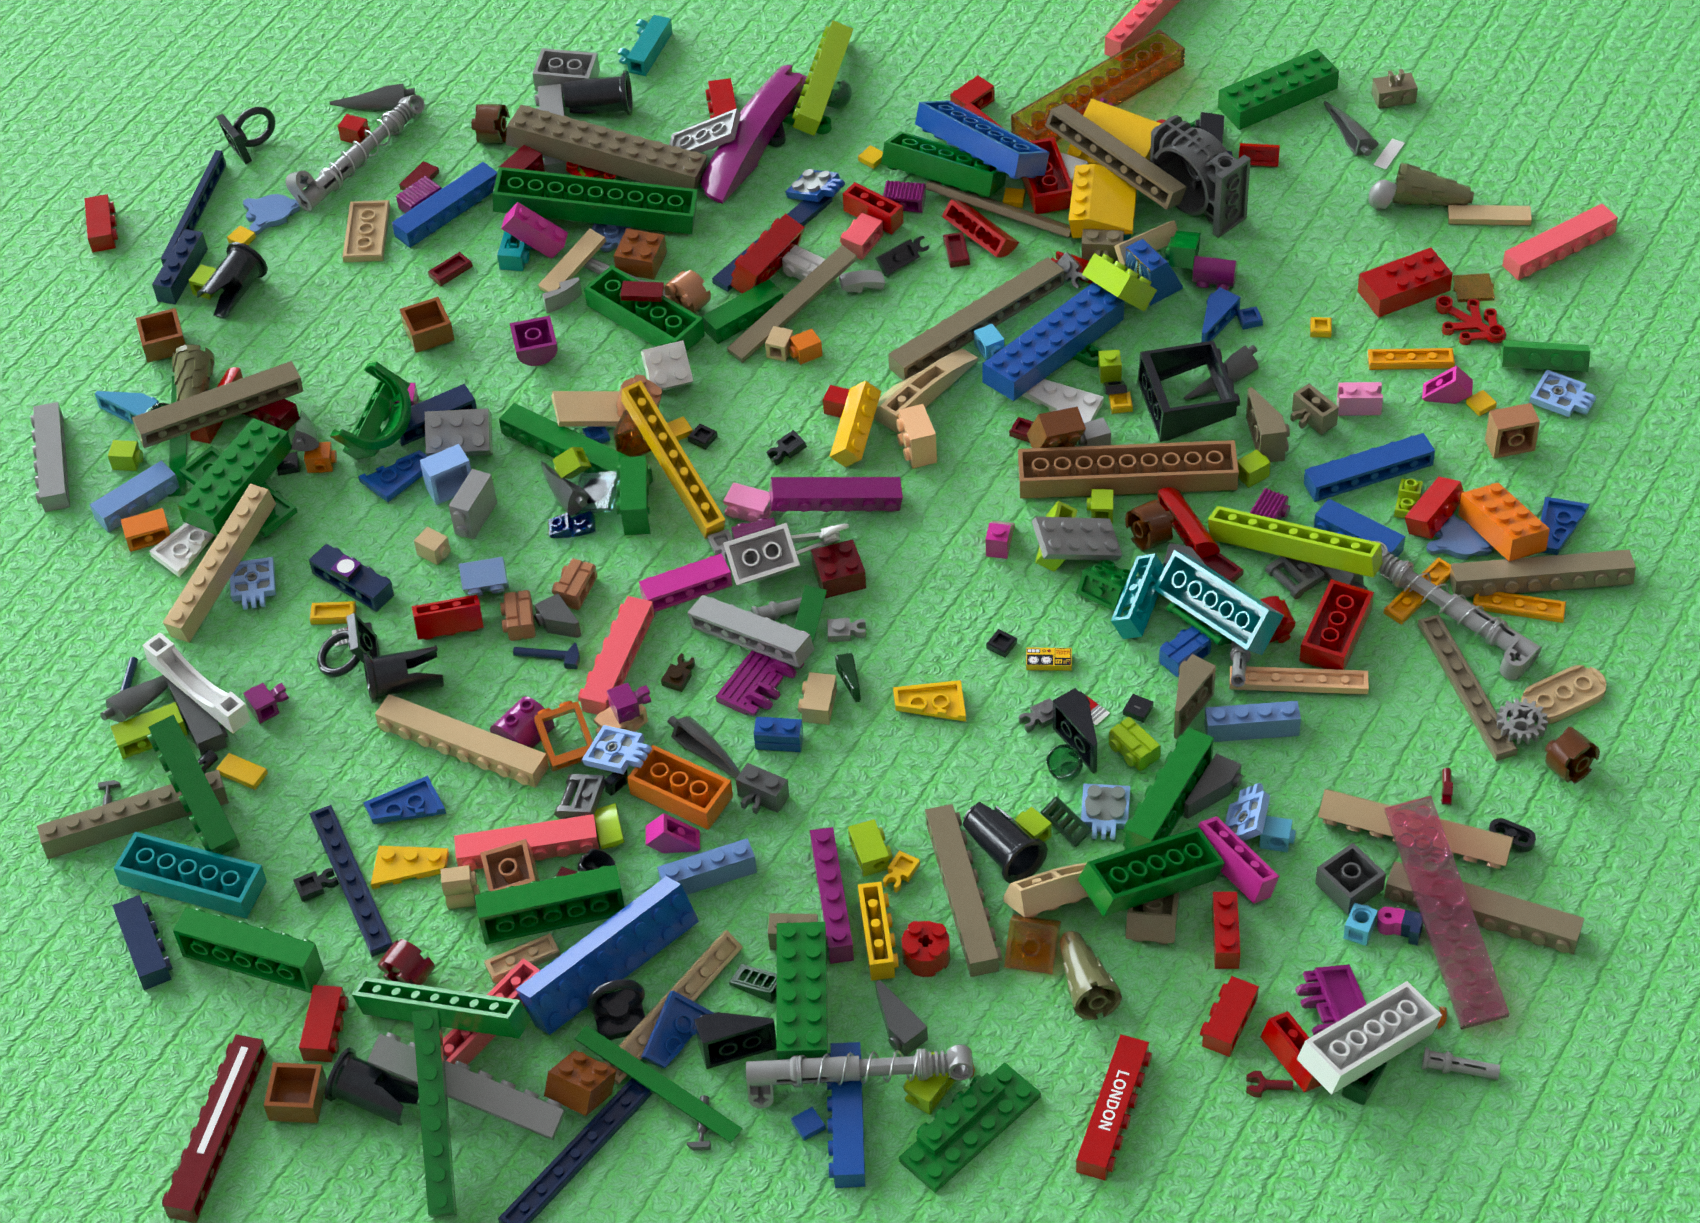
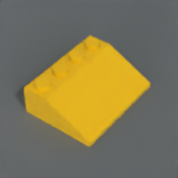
M1091 99L1083 116L1150 161L1151 132L1162 123L1096 99ZM1070 143L1067 155L1085 160L1088 164L1101 165Z
M1097 164L1075 165L1068 220L1072 238H1082L1083 229L1124 231V234H1133L1137 189L1104 166Z

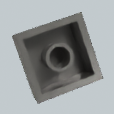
M1351 843L1317 867L1315 884L1349 915L1354 902L1363 905L1384 890L1386 873L1354 843Z

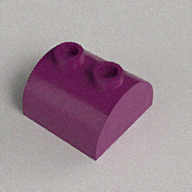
M1195 256L1192 282H1196V287L1208 288L1209 284L1217 285V289L1221 287L1229 291V287H1234L1237 261Z
M550 315L509 323L516 355L520 362L529 366H539L548 363L556 356L558 347Z
M523 696L490 727V732L534 748L541 741L534 717L538 715V711L545 708L536 700ZM552 719L543 722L547 734L555 728Z

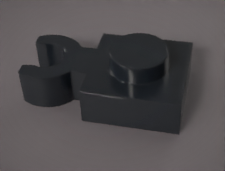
M792 430L777 441L778 447L770 448L766 453L770 459L775 456L773 461L775 465H778L785 456L791 459L805 449L807 445Z
M333 868L325 869L318 876L316 871L293 879L302 902L325 894L323 890L325 887L334 888L339 885L337 877L328 879L335 875Z

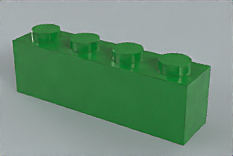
M768 279L702 316L704 331L719 344L753 325L784 297L783 292Z
M1502 340L1500 361L1502 367L1588 372L1590 348L1589 345Z

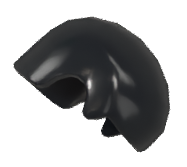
M591 849L585 856L581 857L577 869L578 872L599 869L603 866H613L615 861L603 850Z

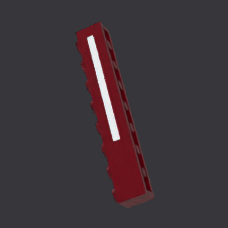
M235 1034L232 1043L228 1044L226 1058L223 1064L221 1063L218 1067L215 1083L209 1088L206 1105H203L200 1109L199 1121L197 1126L193 1127L191 1131L189 1145L183 1150L180 1166L172 1175V1184L169 1192H166L163 1196L162 1206L168 1218L197 1223L268 1053L263 1039Z

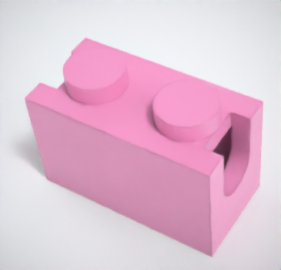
M1382 382L1338 383V416L1381 415L1383 394H1381Z
M733 482L723 500L724 505H728L725 515L732 518L756 522L761 518L769 519L772 513L768 491Z

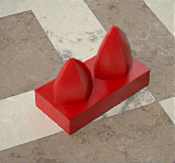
M1240 143L1239 158L1246 155L1251 159L1250 165L1278 167L1280 145Z

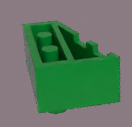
M646 456L620 457V466H616L617 479H620V484H616L617 497H620V501H616L617 515L621 514L624 535L651 534L648 519L650 507H648L649 476Z

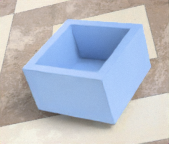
M459 444L420 460L426 489L436 505L454 498L471 471L469 459Z
M503 557L459 564L462 589L465 595L477 594L482 596L485 591L497 594L505 592L504 588H509Z

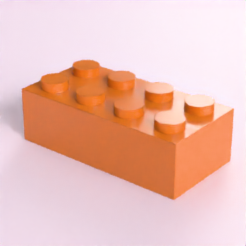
M1493 483L1461 493L1458 515L1508 561L1546 551L1550 528L1500 483Z
M652 745V751L650 754H647L648 757L643 761L642 767H635L627 777L630 794L709 830L733 798L731 780Z

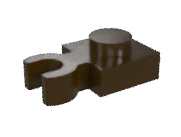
M681 653L677 658V666L670 664L662 677V686L682 692L692 676L691 670L695 666L694 657H691L690 661L684 662V654Z

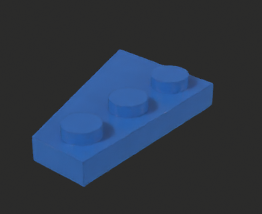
M420 450L397 459L396 463L386 468L381 466L376 468V472L366 475L364 473L358 476L359 482L386 502H389L423 476L420 460L428 456Z
M1545 497L1541 521L1550 528L1546 551L1542 553L1559 554L1588 511L1589 504Z
M428 775L363 802L373 824L446 814L445 807Z
M674 990L670 991L641 1058L661 1069L666 1068L684 1048L689 1039L696 1034L694 1019L700 1018L705 1014H714V1012Z

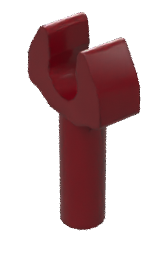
M1444 768L1442 770L1441 804L1451 805L1453 796L1452 771L1450 768Z
M1253 1071L1246 1075V1082H1256L1259 1084L1246 1087V1093L1253 1097L1261 1098L1266 1090L1293 1091V1080H1268L1263 1076L1262 1071Z

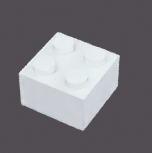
M683 340L642 350L641 356L647 379L655 383L662 390L693 382Z

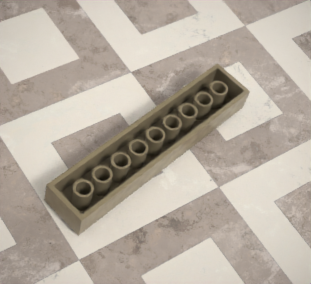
M520 105L507 125L506 145L520 148L526 145L542 153L544 156L647 184L697 189L706 169L707 155L700 154L699 152L689 151L678 146L667 145L659 141L645 139L641 136H634L623 131L612 130L604 126L590 124L586 121H579L530 106Z

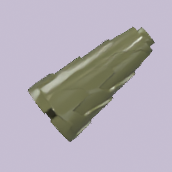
M1401 163L1395 181L1397 189L1392 202L1406 205L1430 206L1432 204L1447 207L1448 205H1467L1468 203L1472 204L1474 192L1471 191V187L1459 184L1455 180L1437 176L1436 173L1422 170L1417 166Z
M191 344L176 348L175 354L173 352L172 372H174L176 385V402L208 391L215 359L214 354L205 347V351L200 350L201 345Z
M1074 931L1064 933L1060 939V949L1074 1011L1080 1018L1086 1020L1098 1019L1096 1014L1103 1013L1104 1017H1106L1119 1006L1122 1000L1121 991L1110 973L1106 972L1099 957H1096L1091 947L1086 944L1081 934Z

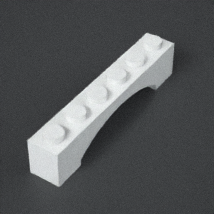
M159 632L142 645L147 661L231 733H235L250 721L246 704L234 693H227L219 689L203 677L176 649L174 643Z

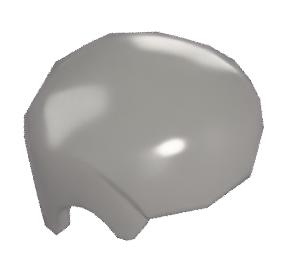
M1384 179L1377 181L1371 187L1368 194L1370 206L1377 210L1387 208L1396 192L1397 185Z

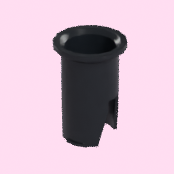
M623 71L621 76L590 78L564 83L565 107L570 108V113L592 114L624 111L627 115H632L633 97L628 71Z
M232 242L228 245L227 256L204 286L197 292V298H199L204 293L212 295L221 288L224 290L219 297L214 316L220 318H227L257 277L262 278L268 271L267 264L262 256L253 248L240 242Z
M437 645L375 657L367 656V653H363L364 670L371 704L375 703V700L380 696L438 686L443 687V675L418 672L408 674L407 669L417 667L436 658Z
M978 802L967 811L963 818L964 828L979 846L1002 868V876L1006 882L1013 883L1031 877L1044 863L1048 852L1046 843L1040 839H1032L1012 817L998 806L993 810Z
M351 1047L345 1049L338 1057L329 1074L324 1092L325 1099L329 1101L340 1098L396 1123L398 1126H402L400 1119L404 1108L399 1102L417 1104L419 1100L418 1084L370 1065L367 1061L358 1058L356 1050Z

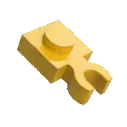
M899 850L888 866L889 874L883 878V887L886 888L889 883L894 882V892L900 891L901 881H910L920 866V859Z

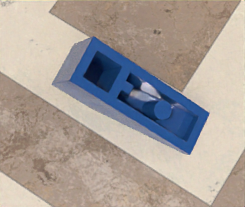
M1221 287L1209 295L1201 342L1212 341L1237 315V310H1240L1241 297Z

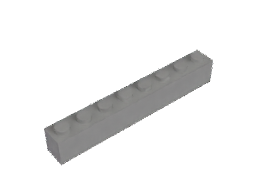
M389 1032L386 1036L379 1034L367 1062L372 1066L418 1084L415 1043L404 1044L400 1042L401 1037ZM444 1055L447 1097L554 1141L565 1115L564 1109H561V1103L548 1099L547 1102L539 1100V1095L527 1089H525L524 1093L515 1090L516 1085L505 1080L498 1083L492 1080L493 1076L481 1070H479L478 1074L469 1071V1065L460 1061L452 1064L446 1061L447 1056Z

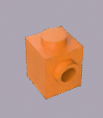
M809 329L790 337L789 353L801 365L823 356L822 342L813 329Z
M319 442L318 448L304 452L307 473L333 472V465L337 463V452L333 450L331 442Z

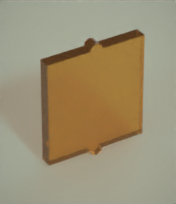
M1489 273L1453 275V291L1456 292L1458 302H1467L1469 299H1477L1478 301L1494 300V284L1491 283Z

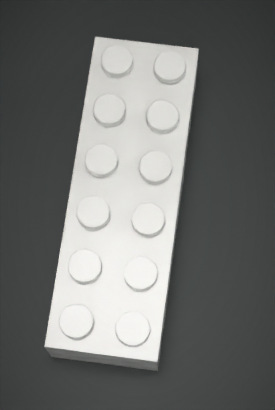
M1406 981L1307 1039L1297 1060L1332 1095L1433 1034L1442 1014Z

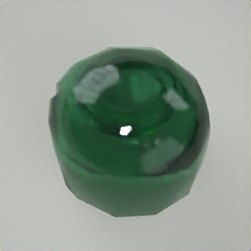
M843 79L841 82H837L839 89H832L826 106L842 109L849 103L852 89L850 84Z
M1068 744L1057 745L1050 750L1046 757V763L1051 776L1060 782L1072 781L1080 775L1083 768L1082 758L1078 750Z

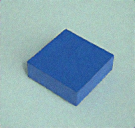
M1257 306L1237 310L1236 316L1243 330L1263 326V319Z
M588 426L583 428L584 436L601 444L610 441V435L605 426Z
M813 1106L791 1118V1123L803 1141L826 1129L825 1124Z

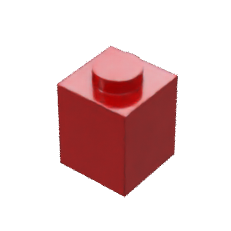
M346 114L337 126L340 140L352 144L353 141L361 143L367 138L365 130L370 131L367 119Z
M830 385L823 398L824 414L841 418L850 389Z

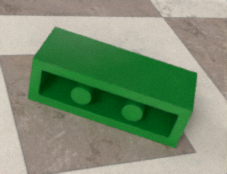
M1176 230L1174 237L1171 236L1165 255V260H1169L1171 267L1193 269L1195 256H1198L1201 233Z

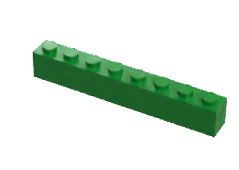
M513 403L499 418L501 433L506 437H511L523 445H528L538 452L545 453L553 458L571 447L583 448L591 464V467L583 472L593 478L604 479L610 486L616 487V484H620V479H617L616 466H620V457L629 456L565 426H558V423L516 403ZM648 466L649 485L653 482L650 466Z
M364 977L352 993L363 1015L413 1022L412 1012L438 1009L441 1013L442 1027L517 1039L521 1037L531 1021L521 1000L369 977Z
M438 1009L414 1011L412 1015L428 1215L431 1218L457 1215L441 1013Z

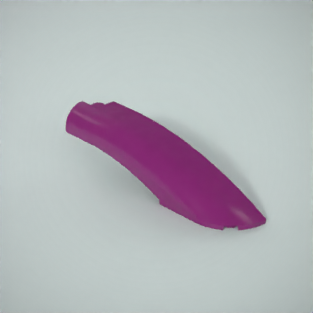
M792 65L779 67L758 89L740 112L741 116L735 139L730 143H724L717 147L701 177V188H704L705 194L710 199L723 204L758 166V161L770 142V138L773 137L776 129H778L780 123L783 122L793 106L798 103L804 84H807L805 83L807 76L792 72Z

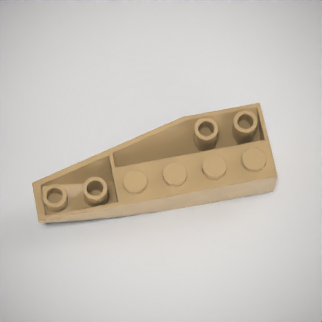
M962 348L892 386L879 398L874 419L898 433L896 419H899L900 409L923 404L926 408L978 361V357Z
M1087 863L1052 869L1010 883L1003 900L1023 917L1028 918L1035 917L1038 913L1046 910H1056L1059 906L1067 903L1079 902L1082 898L1089 896L1078 881Z

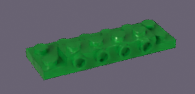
M213 446L209 447L179 470L181 476L195 485L222 453ZM264 482L260 487L268 489L276 503L258 532L266 538L298 512L296 506L287 501L279 491L272 490Z
M1005 1062L991 1075L988 1073L982 1077L977 1075L973 1078L970 1088L965 1093L963 1091L956 1093L952 1099V1104L948 1108L941 1107L930 1124L925 1122L918 1128L917 1141L899 1156V1162L936 1193L1041 1098V1092Z

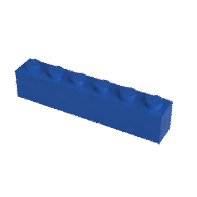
M482 162L394 220L392 226L395 237L409 248L419 243L493 193L497 171Z
M1424 433L1413 435L1396 442H1390L1383 446L1305 469L1304 486L1314 502L1432 466L1435 450Z
M860 1042L830 1043L831 1053H828L830 1057L847 1056L851 1052L854 1056L859 1055V1059H861ZM846 1081L841 1085L837 1082H828L827 1090H832V1096L827 1097V1110L832 1112V1118L827 1120L828 1134H833V1140L828 1141V1154L833 1156V1163H829V1178H834L835 1188L866 1187L862 1082Z

